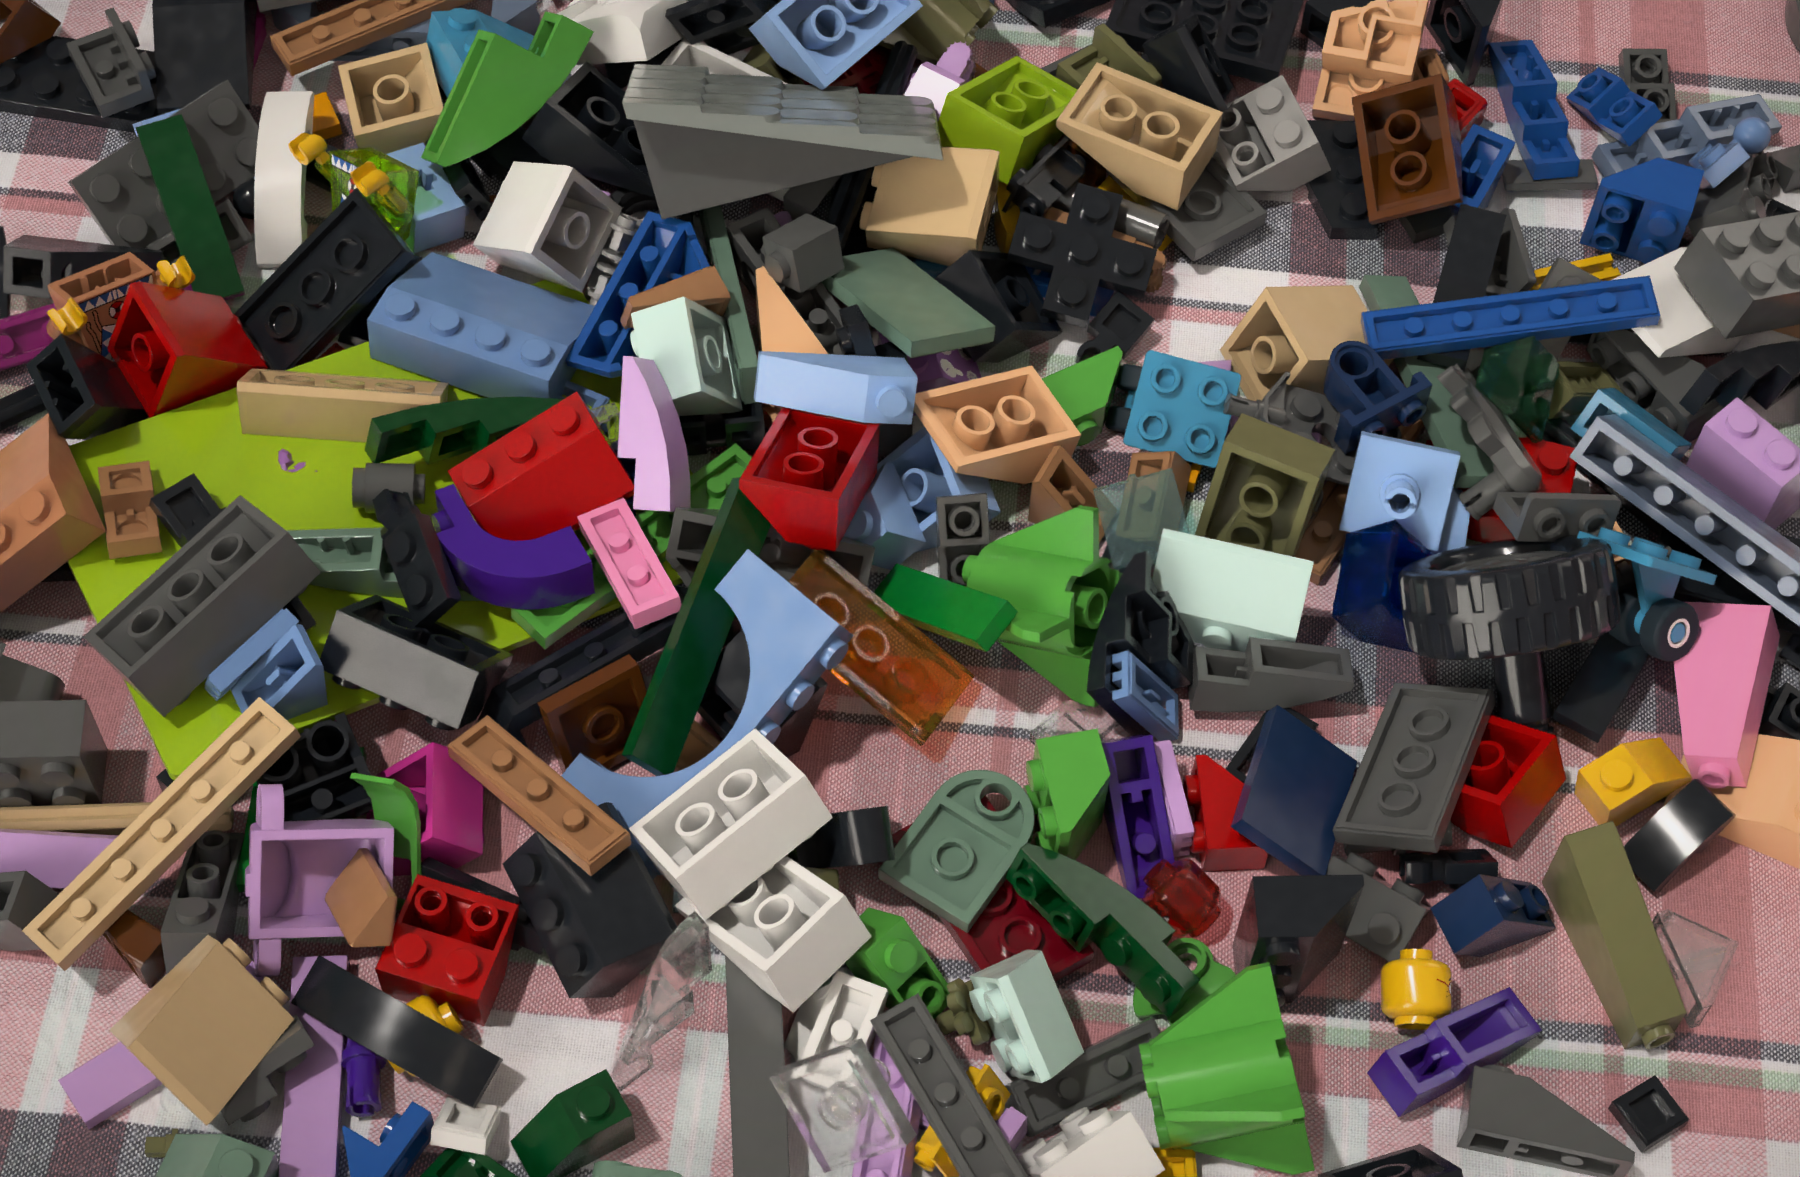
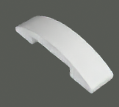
M313 91L266 92L258 130L254 181L256 264L259 268H279L307 239L308 224L304 218L306 165L301 164L293 156L288 145L301 133L312 134Z

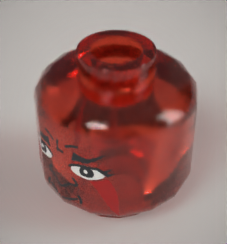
M1183 858L1173 863L1164 859L1157 863L1143 880L1148 887L1144 892L1142 901L1176 930L1173 937L1189 935L1191 938H1195L1204 933L1221 914L1222 908L1218 905L1221 899L1219 886L1189 858Z

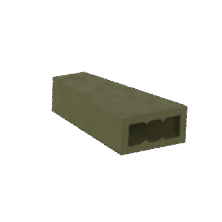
M1610 821L1564 836L1542 880V884L1624 1049L1626 1050L1644 1044L1646 1049L1659 1047L1675 1037V1030L1687 1012L1614 822Z

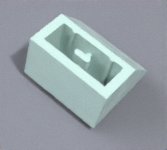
M1024 950L969 976L974 990L969 992L971 1003L980 1020L983 1022L988 1020L996 1039L990 1044L991 1050L998 1066L1004 1073L1009 1071L1011 1077L1043 1083L1053 1078L1084 1053L1042 950Z

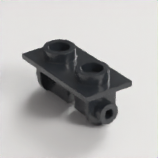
M1065 136L1055 147L1050 143L1046 144L1035 157L1032 163L1033 167L1029 171L1022 167L1012 177L1006 187V190L1011 194L1002 209L1004 213L1016 204L1021 212L1042 217L1060 199L1062 193L1065 194L1084 177L1087 163L1081 155L1072 154L1066 149L1070 141L1069 137Z

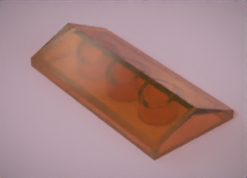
M814 550L788 582L854 635L847 643L848 651L845 657L837 666L829 671L922 746L975 675L824 551Z

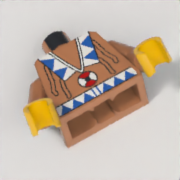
M131 252L125 253L47 285L56 310L52 308L47 311V315L50 317L46 326L47 333L53 340L60 334H63L115 362L107 346L130 284L141 281L183 289L195 280V274L185 256H180L171 265L167 260L159 261L157 263L158 269L154 271Z

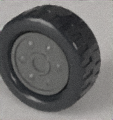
M1567 535L1557 539L1555 542L1517 541L1514 538L1460 547L1414 561L1405 566L1398 577L1401 610L1408 645L1415 654L1431 659L1476 660L1492 658L1500 718L1552 734L1554 727L1549 726V721L1553 713L1544 651L1597 638L1608 633L1618 625L1621 618V607L1611 546L1602 539L1590 537L1577 538L1578 535Z

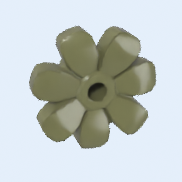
M957 978L948 983L947 990L949 995H947L946 999L949 1010L937 1015L936 1018L941 1032L945 1035L956 1030L959 1035L968 1033L973 1044L976 1046L988 1042L993 1032L988 1020L981 1021L973 1008L969 992L974 990L971 980L964 982Z

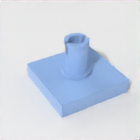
M1361 431L1339 530L1438 551L1461 456L1460 452Z

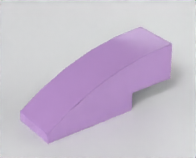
M623 356L617 458L636 459L633 509L674 512L675 507L691 508V480L687 448L680 419L668 387L654 360Z

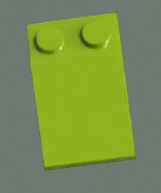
M1015 56L947 93L938 120L941 147L999 151V182L1008 185L1012 177L1022 167L1028 171L1033 167L1032 163L1035 157L1046 144L1050 143L1054 146L1064 133L1056 127V121L1078 89L1021 57Z

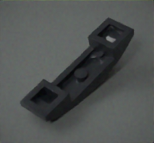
M320 955L317 957L291 1004L355 1042L473 1108H476L503 1061L497 1055L432 1020Z

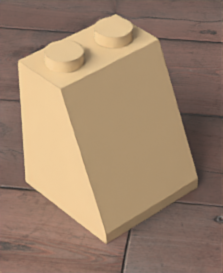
M942 147L943 160L910 157L875 166L871 186L877 187L873 203L865 202L860 219V229L866 230L867 247L878 250L895 248L904 256L946 266L952 265L969 250L982 251L999 188L1000 152L991 149Z
M1353 285L1265 287L1221 347L1220 352L1225 360L1232 361V372L1241 375L1240 387L1249 400H1262L1285 372H1290V377L1286 384L1325 395L1323 384L1333 349L1346 341L1365 343L1361 326V313L1368 310ZM1386 359L1383 361L1387 364V366H1389L1394 359Z
M209 935L193 948L109 1030L206 1126L219 1114L294 1020L283 1007L290 1000L288 996L267 976L259 983L245 969L252 962L250 957L230 938L221 944Z

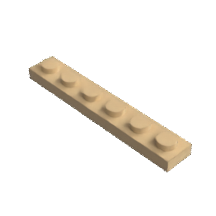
M258 697L22 931L56 964L66 971L301 737L298 730L261 697Z

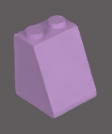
M1738 397L1735 398L1704 424L1686 466L1770 527L1776 529L1800 508V448Z

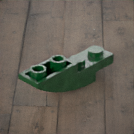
M1029 843L1019 849L1005 878L1013 885L1020 897L1029 901L1060 937L1066 939L1078 952L1094 942L1105 958L1111 964L1117 966L1140 989L1144 998L1156 1005L1168 1019L1184 1006L1200 979L1166 946L1176 931L1172 926L1130 891L1081 862Z

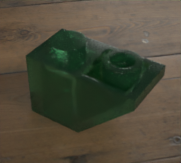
M1535 336L1485 348L1475 387L1531 442H1541L1547 418L1550 414V404L1555 383L1559 376L1560 364Z

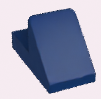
M412 1101L402 1115L397 1113L388 1121L380 1136V1146H377L350 1128L343 1126L342 1131L350 1177H405L431 1141V1130L434 1125L431 1112Z

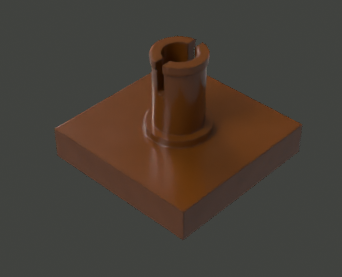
M629 654L537 703L562 774L579 753L598 761L607 769L627 759L622 756V752L647 692L639 665Z

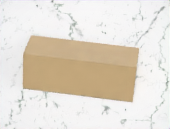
M252 368L237 381V398L242 434L366 442L372 418L418 406L447 402L449 383Z

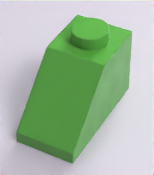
M1119 346L1041 378L1081 433L1077 446L1090 443L1102 433L1117 387L1116 381L1122 362L1123 352Z

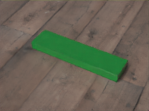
M897 563L866 601L877 613L985 652L990 650L1018 612L1008 600Z

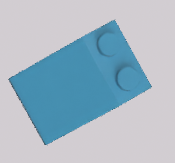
M454 8L450 11L431 12L426 43L430 50L437 81L448 98L478 30L496 33L527 50L534 35L475 9ZM571 74L568 75L563 84L571 77Z

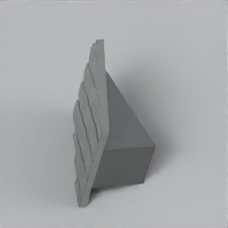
M635 64L622 101L626 118L633 120L661 219L910 157L943 160L934 103L931 99L921 96L859 94L858 87L827 86L821 90L814 85L783 84L782 80L776 77L710 74L708 67Z

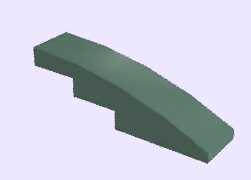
M383 527L286 530L321 572L309 585L362 594L404 598L382 542L384 540L381 538L380 530ZM457 586L461 595L460 601H482Z

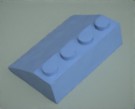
M431 252L387 287L368 317L370 358L440 382L449 383V385L488 398L519 396L558 398L559 395H563L566 382L572 379L577 368L567 366L565 360L595 306Z

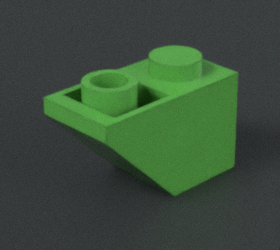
M868 907L859 917L872 937L845 962L855 977L888 989L889 995L885 1005L888 1009L918 993L931 1016L935 1019L948 1006L946 999L947 995H949L947 990L948 983L902 916Z

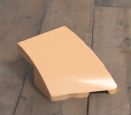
M1375 0L1363 7L1352 6L1332 11L1322 49V71L1312 108V116L1336 121H1355L1351 97L1413 81L1429 0H1392L1388 2L1387 0Z

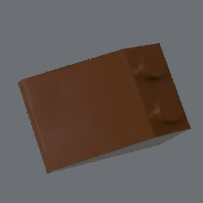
M1442 74L1351 97L1368 217L1371 225L1463 202L1461 135L1456 102Z

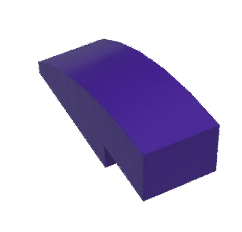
M1508 987L1433 1021L1424 1033L1385 1050L1367 1074L1397 1116L1401 1117L1466 1082L1474 1066L1483 1067L1499 1062L1538 1036L1542 1029L1512 989Z

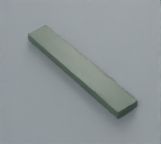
M721 205L699 210V218L710 266H715L731 297L722 317L726 318L741 400L744 401V404L758 403L754 400L758 359Z
M1364 275L1359 285V289L1370 311L1420 305L1406 276ZM1418 356L1395 358L1393 361L1406 388L1410 387L1412 376L1420 371L1432 383V389L1426 405L1427 410L1421 420L1435 447L1460 452L1461 456L1453 487L1471 488L1494 471V463L1475 443L1469 433L1468 423L1451 407L1450 398L1453 396L1437 378L1439 374L1449 367L1417 359Z

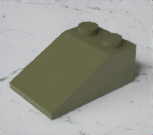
M1242 413L1224 441L1195 535L1295 557L1321 493L1336 449Z

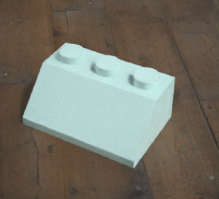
M1163 528L1152 580L1158 592H1169L1176 606L1177 613L1184 622L1193 642L1203 644L1207 648L1245 652L1249 637L1287 642L1296 641L1314 561Z

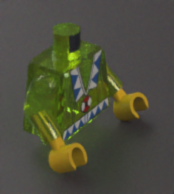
M301 133L289 143L288 146L291 153L301 164L308 165L315 159V168L331 183L332 212L355 188H358L364 196L371 199L403 241L409 237L412 218L415 213L414 204L419 179L418 170L372 147L326 152L327 144L325 140L316 134Z

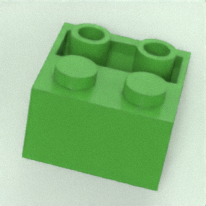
M1098 728L1036 739L1033 760L1026 761L1029 784L1023 785V789L1030 798L1034 815L1037 816L1040 831L1035 832L1036 846L1055 851L1074 860L1078 858L1102 823L1110 771Z

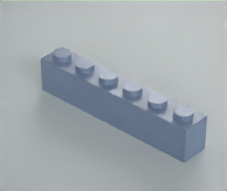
M1616 414L1597 416L1569 457L1800 626V548Z

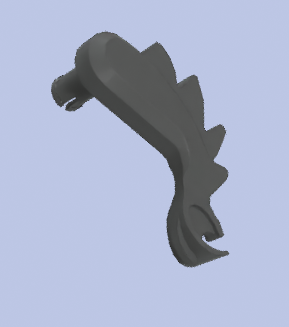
M1455 364L1437 376L1438 380L1453 396L1450 398L1451 407L1468 423L1467 427L1473 440L1494 463V471L1467 491L1459 494L1462 504L1465 505L1467 503L1469 505L1466 509L1471 516L1479 520L1482 518V515L1491 510L1498 491L1538 492L1541 490L1542 474L1501 411L1495 406L1498 400L1497 388L1488 371L1482 365L1473 371L1468 367L1465 368V371H1462L1459 365Z

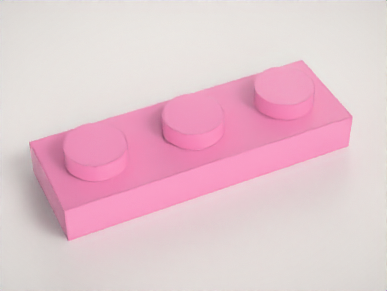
M624 498L577 516L581 532L634 629L679 612L682 605L680 596Z

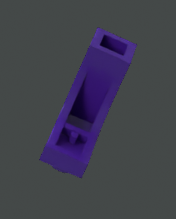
M454 484L435 491L438 512L431 515L432 522L455 583L468 594L496 606L526 610L561 606L595 593L592 561L571 526L531 540L512 541L501 539L487 533L476 523Z

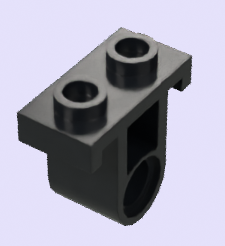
M888 806L830 813L833 817L830 821L788 854L789 858L804 868H834L895 860Z

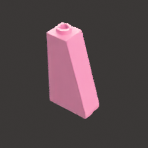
M1685 602L1695 609L1699 619V630L1696 641L1690 651L1682 658L1673 661L1684 756L1693 780L1698 779L1703 785L1717 789L1727 786L1746 787L1780 638L1772 606Z

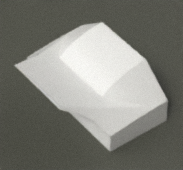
M837 970L833 980L828 985L817 989L799 1007L784 1047L791 1053L797 1063V1075L849 1095L861 1073L876 1035L870 1020L884 1012L889 995L888 989Z

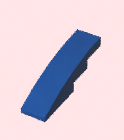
M1533 40L1489 43L1488 53L1503 108L1519 152L1532 179L1578 177L1580 160L1567 139L1569 121L1556 101L1558 83Z

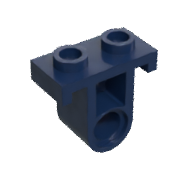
M1359 341L1340 343L1333 349L1330 355L1323 384L1327 399L1340 413L1334 442L1346 455L1358 448L1361 431L1385 436L1387 432L1401 425L1404 427L1413 425L1422 418L1427 410L1426 405L1432 389V383L1420 371L1412 376L1410 387L1406 388L1369 345Z

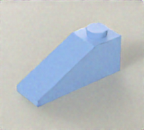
M759 351L754 400L755 402L862 423L912 425L918 377L905 358Z

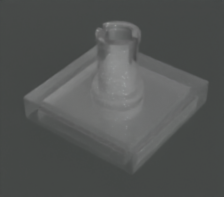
M862 1038L782 1066L770 1077L771 1082L824 1173L906 1147L917 1135L889 1087L891 1081L889 1069L879 1059L871 1056Z

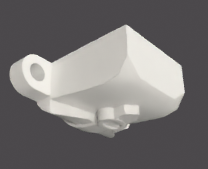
M573 0L567 8L557 14L563 15L594 31L576 65H583L586 61L590 64L648 61L684 38L665 15L667 9L688 1Z

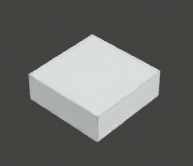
M447 1097L432 1127L430 1145L485 1155L500 1124L501 1107L479 1102L476 1108H473L454 1097Z

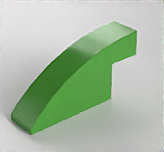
M545 12L527 50L496 33L478 30L421 158L442 167H447L490 148L513 133L537 113L545 102L561 87L579 61L594 31L563 15Z

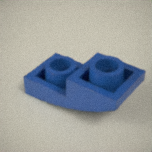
M1600 67L1593 73L1583 77L1577 87L1566 97L1568 102L1587 119L1629 147L1663 116L1655 103L1630 91L1622 78Z

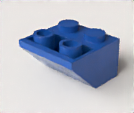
M1658 157L1602 178L1579 243L1594 247L1603 252H1611L1638 260L1644 264L1678 249L1693 212L1704 170Z

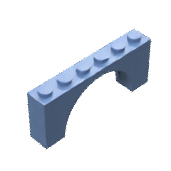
M749 549L745 551L714 589L725 599L737 616L746 637L750 657V679L745 703L736 723L725 739L712 752L695 764L667 775L636 777L615 773L598 761L581 753L561 775L597 806L605 802L613 803L626 830L630 833L631 840L652 880L657 875L662 874L629 828L753 729L756 728L773 744L780 735V725L792 710H799L809 701L815 690L814 683L826 669L830 670L842 661L848 651L847 643L854 636Z

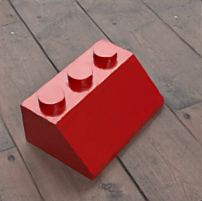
M577 391L448 470L464 503L478 525L495 537L512 541L536 539L571 526L573 531H576L580 528L577 516L621 498L627 500L634 495V482L620 458H617V453L597 418Z
M782 407L741 475L739 489L785 541L802 544L814 550L826 549L836 551L877 473L880 423H862Z

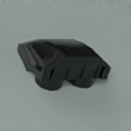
M345 713L334 716L336 721L329 719L318 722L310 730L309 728L304 729V732L300 734L301 737L256 781L257 785L282 784L284 792V822L355 819L373 810L371 798L364 787L350 778L351 773L371 774Z

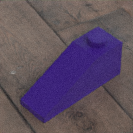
M1137 735L1103 741L1102 746L1110 771L1103 813L1123 887L1139 899L1180 891L1153 735Z

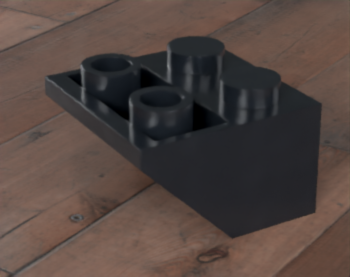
M743 629L721 651L697 711L723 740L731 731L741 713L749 687L750 657ZM821 676L814 683L815 690L809 701L799 710H792L780 725V735L773 745L786 757L799 752L828 685Z

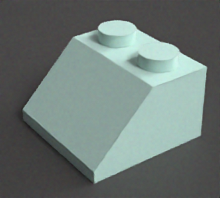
M686 297L677 298L631 313L634 328L630 334L632 348L637 357L654 360L668 387L678 416L735 413L743 410L726 318Z

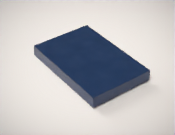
M1276 705L1266 713L1231 827L1299 875H1326L1335 843L1333 828L1350 790L1357 761L1285 709Z

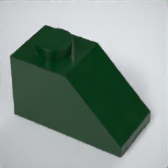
M607 1069L555 1095L510 1142L528 1177H565L635 1140L632 1114Z

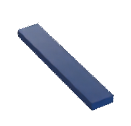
M1648 275L1367 311L1361 313V326L1365 344L1374 349L1382 360L1653 326L1658 325L1660 312L1651 278Z

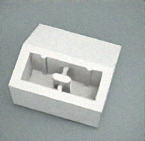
M1084 1107L1073 1112L1059 1123L1062 1131L1046 1142L1044 1138L1036 1139L1022 1147L1015 1154L1028 1177H1156L1165 1170L1130 1111H1108L1106 1107L1091 1111Z

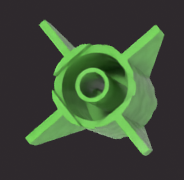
M1080 505L990 542L981 550L978 556L970 555L967 557L962 568V578L964 583L967 584L966 587L1008 600L1018 611L1014 619L997 639L1000 644L1077 704L1091 707L1099 705L1086 692L1089 664L1101 618L1122 573L1117 569L1109 568L1108 563L1112 562L1111 560L1099 557V508Z
M1269 962L1247 966L1158 1036L1149 1039L1147 1043L1139 1044L1143 1075L1148 1097L1152 1102L1154 1122L1161 1150L1172 1148L1173 1150L1179 1148L1191 1149L1195 1152L1291 1175L1315 1170L1304 1123V1117H1306L1304 1106L1298 1089L1291 1055L1285 1041L1286 1033Z

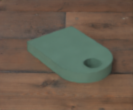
M971 770L951 777L940 786L895 846V860L884 861L878 869V879L968 933L1005 882V876L1019 849L1025 844L1031 843L1034 828V810L1029 796L1017 782L994 771ZM989 793H1000L1009 800L1010 805L1002 811H990L982 805L981 799Z

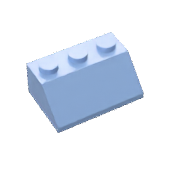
M781 0L748 29L777 65L823 90L923 5L919 0Z

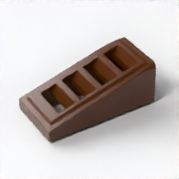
M127 909L102 935L140 981L149 988L153 987L165 973L161 930Z

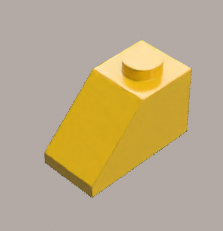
M1661 737L1622 743L1579 769L1574 793L1598 825L1613 821L1617 827L1690 782L1692 776Z

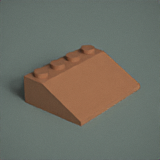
M49 413L0 451L1 613L106 532L65 438L59 436Z

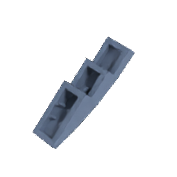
M1755 94L1687 106L1680 119L1655 123L1630 147L1620 141L1599 144L1591 158L1604 177L1658 157L1692 167L1688 161L1708 144L1712 146L1718 143L1722 145L1729 144L1733 140V132L1736 125L1745 118L1758 117L1763 119L1770 127L1771 136L1778 133L1782 125L1762 96Z

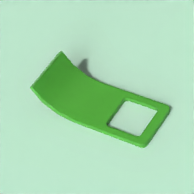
M351 773L350 778L361 784L371 798L374 819L389 822L394 827L393 857L409 859L411 861L413 884L416 875H421V823L418 804L411 790L395 779ZM397 899V910L402 909L406 899Z

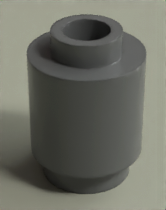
M366 463V468H353V508H365L366 513H375L372 500L384 489L400 493L407 492L412 505L425 504V474H416L415 464Z

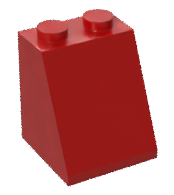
M141 281L130 284L107 346L108 351L149 417L236 388L237 381L252 368H268L263 355L255 349L244 332L240 319L232 313L222 296Z

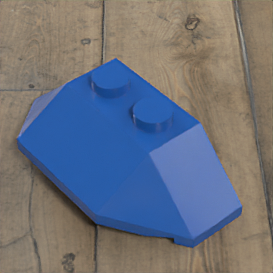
M647 212L565 360L567 366L608 378L622 376L623 356L637 357L630 340V334L634 328L624 329L620 321L628 297L710 266L691 222L672 217L661 219L660 214Z

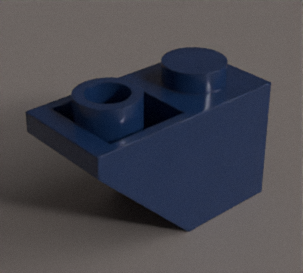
M1479 874L1430 908L1452 951L1458 955L1483 957L1541 936L1556 928L1547 912L1550 909L1548 900L1537 886L1531 882Z

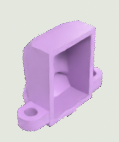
M282 784L258 785L256 822L250 826L249 865L245 869V895L248 897V938L254 939L253 962L256 977L279 976L281 968V938L344 936L325 902V896L359 848H368L393 889L394 827L389 822L375 819L284 822V792Z

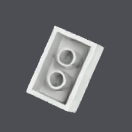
M755 728L631 826L629 830L659 872L704 920H707L719 909L725 907L736 895L761 875L770 871L777 862L802 842L812 837L818 829L833 817L806 775Z

